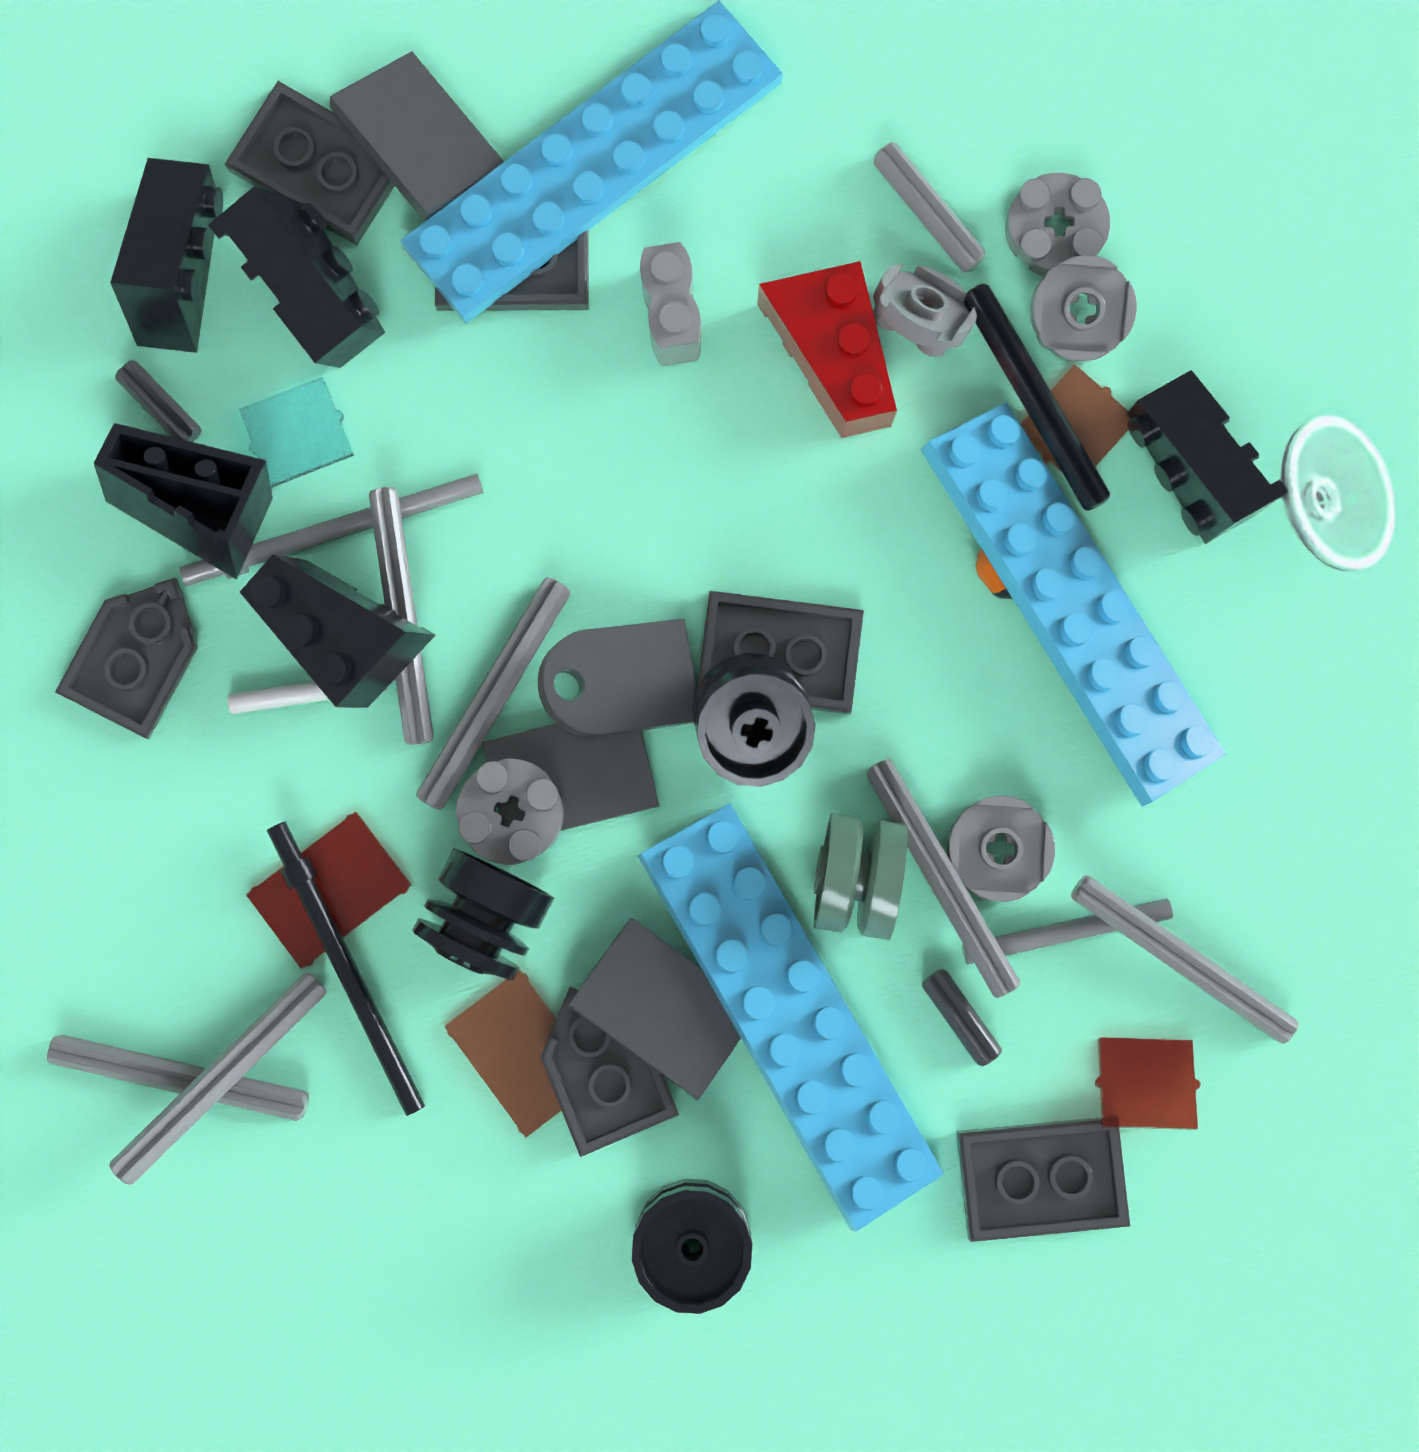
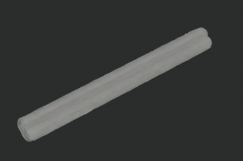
M393 487L377 488L370 491L369 500L384 604L396 611L397 615L417 626L399 495ZM420 652L395 678L404 741L408 745L425 744L433 740L422 654Z
M549 577L543 579L419 787L416 796L425 804L438 810L445 807L568 600L570 590L564 584Z
M886 759L873 765L867 770L868 780L891 820L895 823L907 824V847L992 995L999 998L1014 991L1020 986V980L894 763L890 759Z
M1083 876L1074 886L1071 898L1274 1040L1281 1044L1291 1040L1299 1027V1023L1288 1013L1090 876Z
M308 972L303 973L110 1161L109 1167L113 1174L125 1184H134L325 996V987L312 974Z
M66 1035L54 1036L47 1052V1061L53 1065L178 1094L206 1069ZM242 1077L216 1103L297 1121L302 1119L306 1113L309 1094L306 1091Z

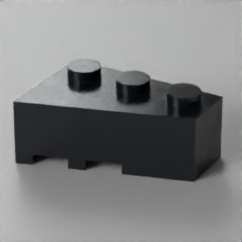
M147 158L110 281L137 346L197 353L214 241V232L208 224L223 211V192L220 187L215 186L209 164Z
M254 186L208 224L218 239L224 236L230 237L248 260L241 266V269L252 281L260 276L276 296L279 304L273 310L314 363L341 368L386 333L376 317L379 314L377 305L355 283L350 274L353 271L352 264L339 248L332 245L324 231L327 229L326 221L311 204H303Z
M1192 370L1137 400L1126 413L1129 418L1127 425L1132 438L1138 446L1147 448L1156 463L1154 471L1158 481L1165 490L1174 492L1183 507L1181 509V516L1186 527L1193 535H1200L1205 544L1258 515L1290 492L1280 479L1270 484L1255 466L1253 461L1257 460L1260 454L1250 442L1241 447L1224 426V424L1229 422L1230 417Z
M114 423L93 463L105 501L237 580L273 499L266 460Z
M272 555L240 590V594L335 707L368 708L436 636V634L424 627H418L397 615L396 611L386 605L378 604L357 592L358 589L308 560Z

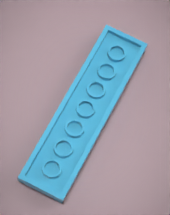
M718 0L400 240L402 247L464 323L467 324L495 303L494 301L503 294L508 293L529 277L535 269H539L550 261L553 255L559 254L575 242L580 234L592 229L782 84L783 73Z
M1007 402L930 440L920 450L1141 807L1154 802L1225 756L1226 752Z
M731 803L640 853L637 857L850 1231H859L944 1175Z

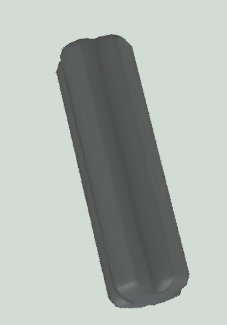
M130 360L126 362L116 372V381L171 437L194 442L202 432L201 427L136 361Z
M940 969L929 975L922 982L923 989L975 1063L983 1067L997 1059L1002 1053L1000 1045L949 973L944 969Z

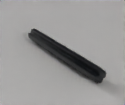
M983 283L970 289L966 293L965 306L969 313L973 307L975 308L977 314L975 323L1081 506L1084 510L1089 511L1103 505L1110 497V491L990 286Z

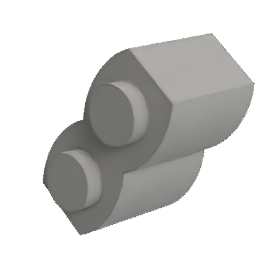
M681 242L645 247L640 259L643 297L649 310L650 338L655 357L662 366L698 361L701 351V318L698 306L693 298L692 264L688 252Z

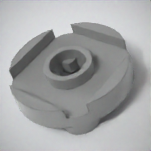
M1049 173L1041 175L1036 179H1030L1023 184L1008 211L1005 232L1010 250L1016 257L1018 254L1024 262L1030 265L1028 269L1043 276L1048 269L1071 257L1081 255L1098 256L1109 236L1110 214L1108 206L1101 196V188L1097 182L1068 173ZM1053 215H1061L1064 220H1068L1070 227L1065 229L1063 236H1055L1054 228L1045 227L1044 221L1051 220Z
M1093 255L1071 257L1048 269L1036 285L1030 302V320L1038 343L1057 357L1075 362L1099 359L1110 353L1121 341H1124L1131 332L1135 322L1137 302L1135 291L1130 281H1126L1124 275L1117 270L1118 267L1111 261ZM1079 294L1087 295L1088 304L1096 305L1095 315L1087 316L1085 324L1076 322V315L1070 313L1069 310L1070 303L1077 302Z
M904 264L889 267L884 272L874 291L875 308L873 314L876 324L883 329L895 331L907 340L916 343L921 352L931 357H941L946 349L960 346L967 338L977 318L975 308L973 307L969 313L967 307L963 304L967 296L965 291L952 279L929 267L918 265L914 273L900 272Z
M503 759L483 764L478 771L468 778L458 797L456 815L461 837L476 854L494 863L516 865L533 860L551 848L562 829L564 807L557 786L540 767L521 759ZM510 797H517L519 799L518 808L525 811V816L522 821L513 820L510 827H505L501 824L502 816L496 813L499 803L507 804Z
M1010 796L984 798L962 810L957 820L951 826L947 839V856L966 889L975 896L994 902L1015 901L1035 890L1050 873L1055 857L1053 833L1047 822H1044L1040 814L1033 810L1034 808L1027 802ZM996 834L1005 835V842L1009 845H1014V854L1005 856L1003 865L995 863L994 855L986 851L987 843L994 842Z

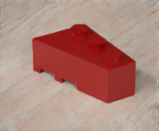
M861 261L760 283L757 305L765 318L768 317L783 341L782 345L808 380V386L841 438L891 427L897 408Z

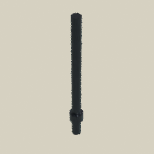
M286 821L267 829L266 831L284 866L280 872L289 890L295 888L405 1115L409 1116L425 1107V1104L314 880L318 874L310 857H303Z

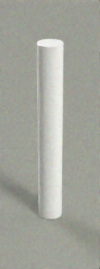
M314 681L228 694L227 698L229 711L232 715L329 700Z

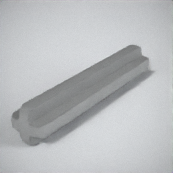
M890 142L881 148L875 155V167L961 271L967 272L977 266L985 255L983 247L897 143Z

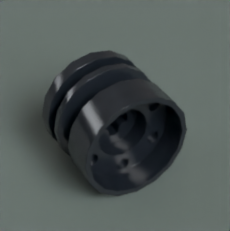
M453 848L438 880L457 896L453 904L441 900L427 899L424 905L425 908L444 919V922L441 926L418 918L412 931L432 946L436 953L457 965L479 974L496 975L507 980H514L520 968L514 962L500 955V952L503 948L526 956L530 948L510 932L514 924L539 929L555 897L484 860Z

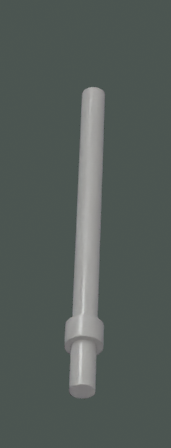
M478 474L400 497L402 519L484 493ZM371 507L252 544L239 576L249 573V567L266 562L272 555L286 556L373 528ZM204 560L180 567V574L186 586L225 575L228 579L233 578Z

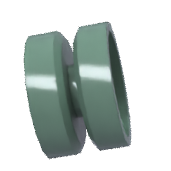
M837 813L830 814L824 845L820 846L813 894H816L813 928L842 933L849 924L854 901H857V928L861 936L891 939L898 915L905 873L908 838L907 824L879 820L871 828L866 852L862 851L863 825L859 817Z

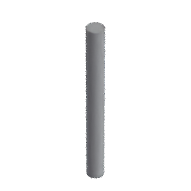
M1168 898L1134 905L1136 909L1155 922L1173 918V911ZM1089 915L996 936L995 939L1005 956L1111 933L1117 930L1096 915ZM962 944L966 964H973L972 958L964 944Z

